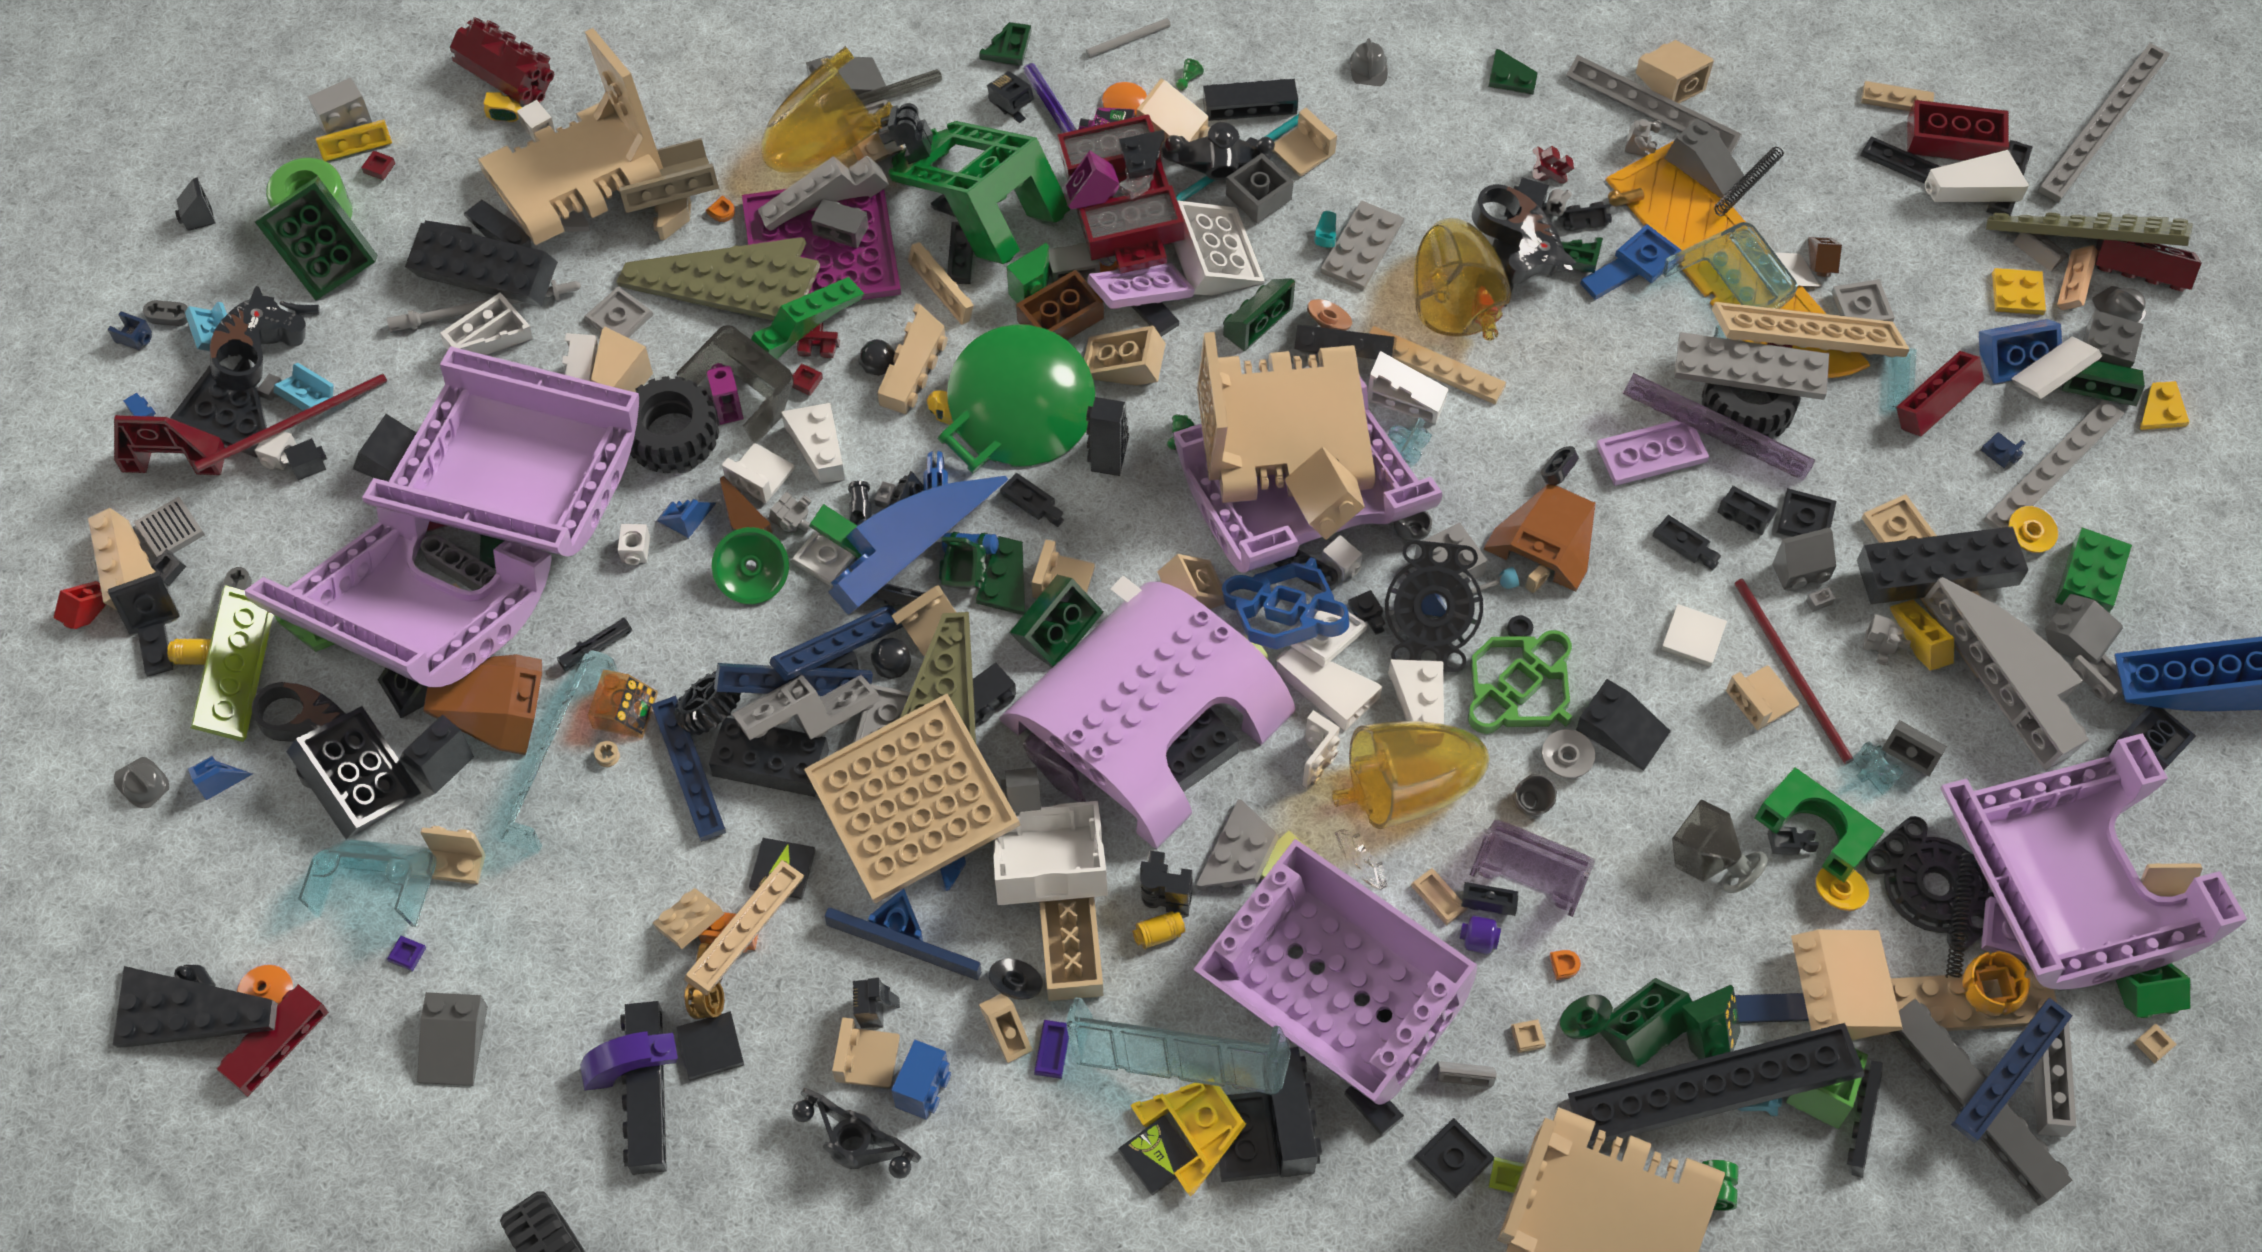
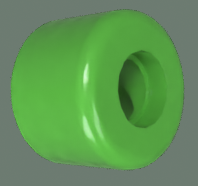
M299 158L289 161L272 174L266 186L267 201L270 208H273L294 191L318 176L350 219L353 212L352 203L340 174L331 164L321 159Z

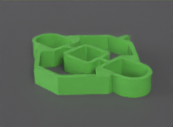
M1557 630L1546 631L1538 639L1534 636L1491 637L1472 655L1470 662L1474 700L1468 712L1470 726L1475 731L1484 734L1493 733L1502 725L1505 727H1549L1556 719L1565 727L1568 726L1572 719V715L1566 711L1570 703L1566 663L1572 649L1569 637ZM1556 641L1563 645L1566 653L1550 667L1538 658L1534 652L1543 643ZM1521 647L1523 659H1516L1499 676L1497 686L1502 692L1492 684L1478 683L1477 661L1490 648ZM1516 669H1519L1535 682L1524 694L1518 692L1505 681ZM1539 672L1548 679H1560L1562 681L1563 703L1550 716H1518V707L1509 698L1517 704H1524L1541 687L1543 676ZM1490 696L1503 706L1506 711L1495 722L1483 723L1475 717L1474 710Z

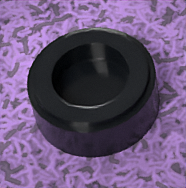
M1517 615L1509 620L1507 633L1510 637H1530L1534 626L1528 617Z

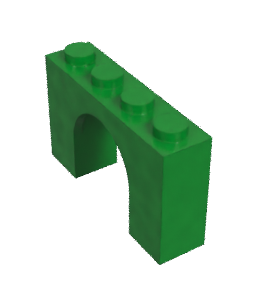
M1796 767L1763 802L1754 819L1776 834L1796 814L1808 813L1824 819L1834 829L1838 844L1821 867L1843 883L1865 859L1885 832L1881 827Z

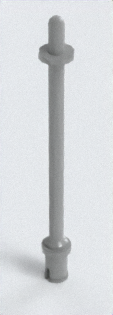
M552 280V286H549L546 297L554 296L558 301L560 300L559 294L577 291L580 289L581 284L578 281L557 285L556 280ZM506 298L510 304H516L521 302ZM490 299L420 314L411 310L408 311V314L387 317L388 327L391 333L409 328L416 330L418 326L425 322L468 314Z

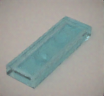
M1909 348L1910 350L1906 357L1895 356L1889 358L1886 410L1897 411L1896 407L1914 392L1917 349Z

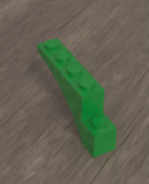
M847 277L781 305L771 326L753 333L744 353L759 369L777 362L788 349L812 329L842 309L860 301L864 295L863 291Z

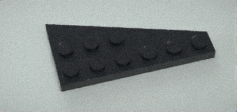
M124 966L112 1045L117 1048L272 1031L275 1030L278 1003L263 997Z

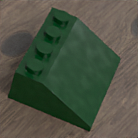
M318 176L294 191L254 221L315 301L375 263L378 256Z

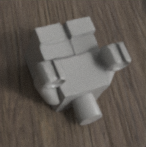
M1646 119L1635 120L1630 126L1624 152L1641 156L1648 155V152L1655 153L1657 142L1651 141L1652 136H1650V132L1658 133L1662 122L1658 120L1650 122Z
M785 492L770 509L768 519L789 533H795L798 528L808 533L811 527H809L810 523L806 519L811 500L804 495L799 501H796L792 498V495Z
M1875 614L1866 630L1863 649L1868 651L1870 649L1876 650L1878 652L1876 662L1885 666L1889 660L1888 654H1894L1898 647L1908 650L1911 641L1902 638L1904 630L1902 627L1888 618Z

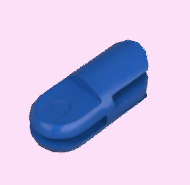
M933 451L927 455V470L923 473V491L929 489V483H932V488L938 487L939 483H942V485L948 484V472L944 470V457L941 451H937V468H935Z

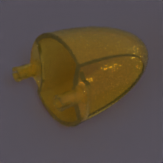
M846 46L830 59L828 57L822 58L821 62L823 64L813 71L784 100L770 118L761 142V156L764 163L770 169L782 173H796L817 168L833 156L837 158L849 151L873 133H878L879 129L882 128L881 118L890 115L893 105L888 101L874 114L867 110L838 71L855 58Z
M1459 218L1441 219L1426 231L1417 250L1413 272L1414 301L1420 321L1427 328L1441 335L1460 337L1482 331L1485 340H1494V336L1498 337L1496 322L1503 316L1501 308L1503 305L1510 303L1511 299L1507 275L1495 249L1480 230Z
M1393 721L1361 725L1354 730L1349 747V765L1353 787L1333 790L1332 800H1338L1334 802L1335 807L1352 803L1359 804L1361 810L1367 813L1369 823L1377 829L1411 822L1451 805L1470 792L1481 781L1489 767V751L1485 744L1474 734L1447 724L1425 721Z

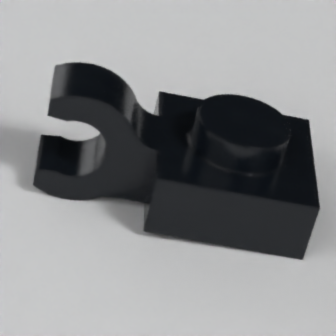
M1372 590L1348 599V605L1354 615L1364 622L1367 621L1375 635L1385 631L1383 628L1385 621L1381 616L1383 608Z

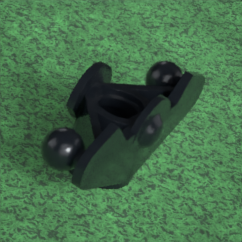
M1219 122L1211 126L1206 137L1190 142L1183 136L1170 135L1161 146V155L1168 161L1204 173L1210 179L1227 180L1229 175L1261 153L1270 160L1273 156L1275 143L1270 137H1262L1259 140L1250 137L1247 141L1239 139V132L1233 125Z
M802 1089L800 1094L805 1099L797 1101L792 1108L793 1118L802 1123L808 1122L813 1118L814 1105L819 1108L830 1142H825L823 1148L830 1153L833 1161L845 1168L859 1169L866 1165L891 1160L889 1164L890 1174L894 1178L902 1179L910 1174V1162L918 1163L921 1159V1156L901 1140L880 1131L866 1115L852 1110H844L825 1096L810 1089ZM827 1114L839 1122L833 1131ZM857 1136L863 1138L862 1145L858 1149L849 1151L842 1147V1143L850 1137ZM874 1144H875V1145H878V1146H880V1147H882V1148H876V1149H874Z

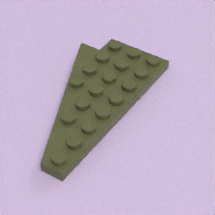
M2106 212L2097 213V217L2084 215L2060 216L2061 214L2046 213L2045 216H2009L2006 213H1994V216H1989L1986 224V230L2179 246L2189 245L2193 223H2188L2187 219L2174 218L2173 222H2171L2169 217H2138L2131 214H2124L2122 217H2112V213Z
M800 237L625 262L616 282L619 287L774 320L781 305L809 294L820 264L817 260L800 257L806 245L805 239Z
M969 612L943 613L900 718L948 694L976 744Z

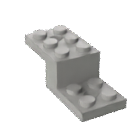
M800 675L737 710L732 715L749 740L762 737L772 727L787 723L792 716H794L796 722L807 736L813 739L814 737L817 738L825 735L830 728L837 724L848 722L853 715L871 709L881 699L877 691L862 675L820 698L816 690L803 675Z

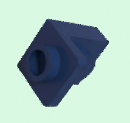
M1997 432L1982 446L1981 451L2005 468L2010 463L2015 465L2024 455L2022 449L2026 442L2021 440L2015 445L2001 433Z

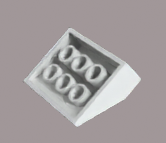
M1177 201L1184 221L1185 240L1173 242L1185 277L1195 289L1194 294L1212 296L1265 282L1236 207Z

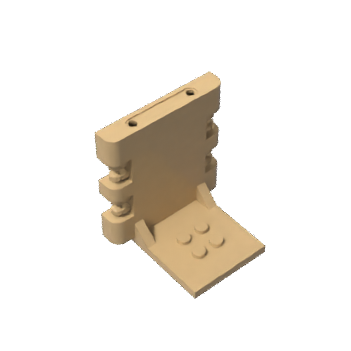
M594 28L585 31V35L605 89L601 101L576 113L578 123L572 121L569 123L568 128L563 129L559 127L556 129L557 133H555L551 126H547L533 133L536 142L534 143L533 140L527 142V147L521 149L518 146L514 148L515 152L512 153L508 146H504L478 158L483 174L535 245L565 232L560 217L565 220L569 218L570 212L575 210L579 213L583 211L582 207H584L589 215L594 218L608 211L604 196L606 199L612 197V192L616 190L620 192V187L662 177L659 170L663 169L632 75Z
M1215 332L1204 333L1197 382V396L1209 481L1219 480L1222 503L1256 500L1258 494L1256 476L1260 477L1262 490L1268 489L1269 480L1267 475H1275L1277 488H1284L1283 474H1285V477L1290 475L1322 446L1357 479L1360 490L1373 489L1375 470L1354 345L1320 348L1318 353L1320 367L1317 366L1316 356L1309 355L1308 365L1310 368L1302 369L1300 356H1293L1294 369L1292 370L1289 351L1269 353L1270 372L1267 369L1266 359H1260V373H1252L1251 362L1244 361L1245 374H1242L1239 356L1218 357ZM1287 486L1288 497H1291L1293 495Z
M1559 1107L1553 1120L1544 1118L1536 1131L1497 1241L1508 1245L1506 1252H1699L1725 1172L1690 1158H1685L1678 1181L1675 1183L1672 1180L1679 1160L1672 1158L1667 1166L1666 1176L1662 1178L1655 1175L1661 1161V1153L1655 1151L1648 1171L1643 1170L1651 1148V1143L1630 1135L1622 1159L1619 1161L1617 1156L1623 1141L1620 1137H1616L1613 1141L1610 1156L1599 1153L1606 1137V1132L1599 1130L1592 1150L1587 1148L1595 1121Z

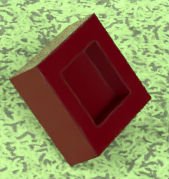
M373 150L361 168L364 174L384 181L396 163L393 157Z
M801 363L789 379V386L811 396L822 381L823 374Z

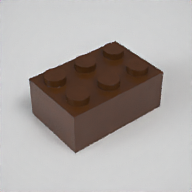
M1074 270L1017 303V322L1020 325H1032L1050 330L1065 340H1069L1104 319V301L1077 270Z

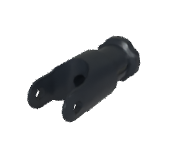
M853 481L848 486V491L851 493L849 517L850 521L856 525L860 520L865 519L866 521L872 517V506L868 499L870 484L866 481Z

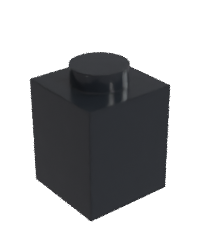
M312 438L284 449L298 481L326 470L323 462L327 460L326 454L322 446L316 447Z

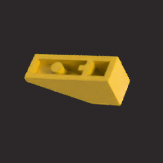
M1912 599L1890 606V610L1898 625L1904 629L1903 634L1905 638L1911 641L1910 647L1915 656L1930 671L1954 663V637Z

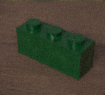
M2096 361L2062 384V391L2137 407L2145 387L2143 370Z

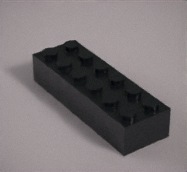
M421 223L405 267L416 276L492 295H497L501 292L505 298L542 306L558 261L542 250Z
M2013 526L1868 544L1863 546L1856 560L1870 605L1924 598L1938 579L1942 577L1972 592L2019 586L2028 572V567Z

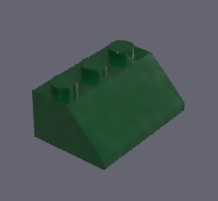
M1292 278L1272 279L1266 285L1260 286L1251 299H1246L1234 314L1231 313L1225 318L1223 322V336L1245 352L1293 309L1295 280Z
M1057 574L1009 633L1027 651L1053 668L1081 641L1104 611L1073 578Z
M1654 978L1614 1008L1609 1024L1599 1033L1624 1061L1639 1067L1647 1063L1656 1053L1668 1047L1673 1040L1686 1032L1682 1006L1692 1002L1689 993Z

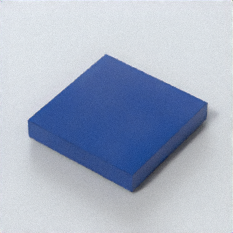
M1646 224L1616 250L1615 256L1648 282L1653 283L1682 257L1684 251Z

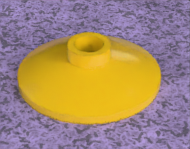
M2034 506L2021 507L2009 519L2008 527L2013 526L2020 547L2028 552H2046L2057 542V525L2054 519L2041 508Z
M1824 868L1816 876L1815 884L1819 895L1829 905L1844 911L1858 910L1866 904L1869 898L1868 885L1857 871H1854L1845 883Z

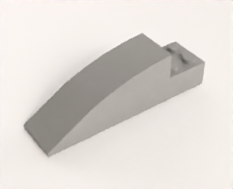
M1943 577L1938 579L1923 600L1942 627L1954 637V644L2035 758L2045 770H2048L2071 757L2089 739L2083 726L2075 721L2070 714L2068 705L2062 700L2066 699L2083 680L2044 639L2006 610Z

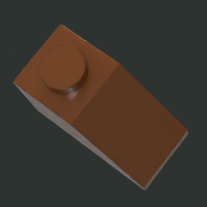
M1808 237L1810 269L1817 272V276L1831 277V273H1839L1842 244L1833 238Z

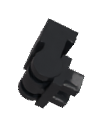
M905 103L900 108L898 105L891 107L890 115L881 118L880 121L882 128L879 129L878 134L883 144L885 145L895 141L897 147L905 144V158L908 164L930 157L933 133L926 120H920L917 106L912 103Z
M1149 851L1147 862L1141 861L1140 865L1141 898L1143 904L1149 908L1166 907V912L1168 913L1173 911L1174 913L1179 912L1181 915L1189 916L1193 894L1192 870L1181 868V874L1169 873L1168 865L1164 864L1165 853Z

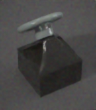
M1702 799L1672 837L1675 867L1702 882L1727 869L1728 872L1723 880V888L1728 893H1737L1749 887L1761 876L1768 863L1767 855L1760 851L1744 856L1739 847L1730 813ZM1733 878H1739L1737 884L1731 885Z

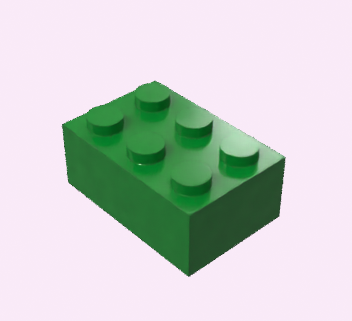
M2082 527L2072 543L2055 603L2063 605L2069 595L2074 594L2095 600L2110 613L2116 602L2132 544Z

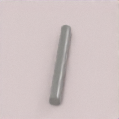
M1165 18L1086 49V53L1091 58L1171 26L1170 20Z

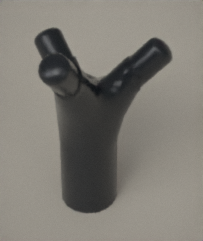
M282 300L279 303L281 306L295 311L294 314L300 316L304 314H320V305H300L291 302L287 303Z

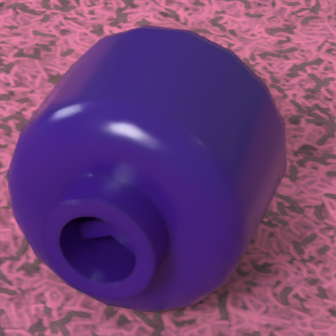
M1472 916L1468 924H1462L1459 939L1465 940L1464 947L1466 950L1487 955L1493 949L1497 950L1501 928L1497 927V922L1493 919Z

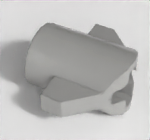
M1561 189L1552 190L1549 193L1547 205L1542 208V211L1546 215L1561 216L1564 213L1566 202L1572 196V193L1569 190L1565 192Z

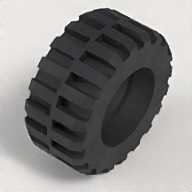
M663 376L661 380L655 381V378L651 379L645 386L641 384L635 389L636 393H639V409L630 455L637 460V463L643 467L648 464L649 470L655 472L658 471V468L662 469L663 473H671L673 469L683 472L685 471L684 467L690 465L693 468L699 465V459L704 461L709 456L708 450H714L717 444L716 439L719 438V423L713 400L702 386H697L696 382L689 379L686 382L683 377L675 376V379H670L669 376ZM678 413L691 418L690 423L683 430L675 434L658 435L648 430L656 419L666 414Z
M1705 383L1701 403L1703 410H1706L1705 416L1708 421L1713 420L1712 426L1718 431L1720 429L1724 430L1725 436L1731 438L1733 435L1738 437L1737 441L1740 442L1751 439V443H1759L1761 438L1764 441L1772 440L1774 435L1780 436L1786 428H1789L1801 398L1800 396L1766 392L1772 402L1754 405L1738 398L1732 391V386Z
M536 1191L503 1213L500 1219L501 1226L516 1252H585L564 1217L544 1191Z

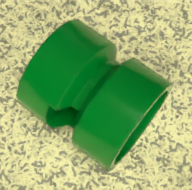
M1725 1160L1703 1161L1702 1164L1725 1172L1713 1210L1731 1211L1736 1209L1738 1190L1734 1186L1738 1184V1165Z

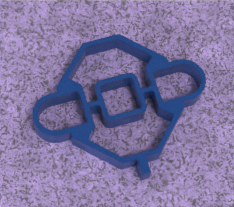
M1310 557L1305 565L1294 562L1255 574L1253 577L1235 575L1228 578L1222 585L1224 603L1228 608L1237 611L1239 620L1251 643L1277 650L1316 638L1318 634L1326 637L1342 635L1348 630L1350 625L1346 605L1334 600V596L1322 571L1317 569L1315 558ZM1297 577L1319 583L1323 592L1316 594L1311 602L1307 604L1305 592L1282 585L1276 586L1271 592L1270 585ZM1240 589L1257 593L1253 600L1230 595L1232 592ZM1280 600L1295 603L1291 611L1275 608ZM1264 607L1267 620L1293 626L1300 619L1301 627L1273 635L1251 628L1247 619L1255 617L1260 609ZM1318 611H1323L1342 618L1335 622H1324L1314 619V616Z

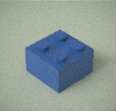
M914 1039L891 1090L895 1108L927 1120L930 1112L935 1113L940 1102L938 1093L941 1087H947L951 1077V1072H949L950 1063L947 1060L946 1051Z

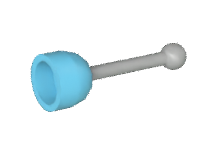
M1514 567L1501 571L1498 580L1480 585V590L1499 584L1506 589L1519 586V579ZM1475 587L1471 588L1472 593L1477 592Z

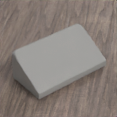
M2021 232L2013 243L2049 271H2052L2069 256L2067 252L2043 234Z
M1438 1062V1082L1492 1087L1497 1077L1494 1067Z

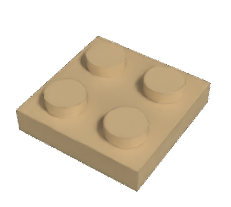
M694 888L690 892L685 893L670 909L663 911L659 918L653 922V925L661 934L683 949L723 916L724 912L719 905Z

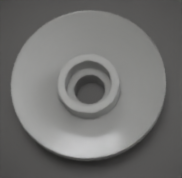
M1568 729L1559 730L1552 733L1545 740L1542 747V758L1546 767L1555 775L1570 779L1578 778L1585 775L1592 768L1595 761V749L1591 741L1582 733ZM1570 755L1572 760H1566L1562 756Z

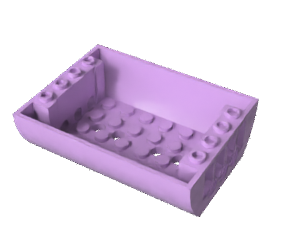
M1294 839L1193 970L1379 1105L1388 1102L1399 1093L1464 1006L1476 977L1477 964L1297 839ZM1294 946H1299L1303 949V954L1298 959H1292L1288 956L1289 950ZM1315 962H1322L1325 964V970L1323 973L1315 975L1310 972L1311 965ZM1361 993L1367 994L1370 997L1369 1003L1363 1007L1354 1003L1355 997ZM1387 1009L1393 1015L1389 1022L1382 1023L1377 1019V1013Z

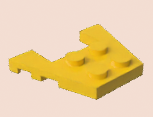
M1214 1077L1180 1087V1090L1165 1095L1162 1093L1153 1096V1099L1144 1102L1138 1101L1130 1105L1145 1128L1170 1112L1188 1138L1198 1156L1174 1174L1190 1197L1197 1191L1246 1125Z

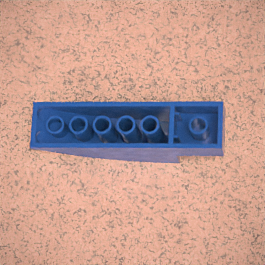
M1006 476L948 483L917 493L876 513L846 536L862 557L850 566L853 570L852 572L847 568L831 582L834 587L828 593L844 612L849 615L1009 479Z
M2262 636L2114 654L2124 700L2127 703L2172 710L2202 712L2262 710Z

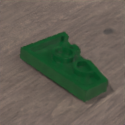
M998 536V549L995 554L991 555L985 572L984 582L976 598V604L1024 615L1023 542Z

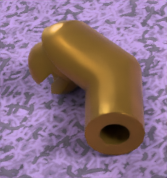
M1641 188L1620 193L1618 190H1612L1608 194L1609 203L1614 207L1640 201L1644 199V192Z

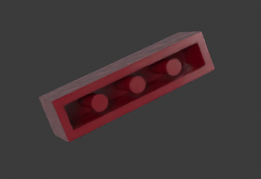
M1959 351L1896 407L1901 429L1921 437L1982 383L1984 375L1980 357Z
M298 984L294 989L289 990L278 1004L275 1030L247 1033L241 1040V1044L221 1060L217 1070L227 1081L248 1097L329 1013L328 1010L318 999Z

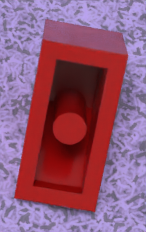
M94 581L60 590L53 618L70 629H78L79 627L91 624L107 605L103 602L100 583Z

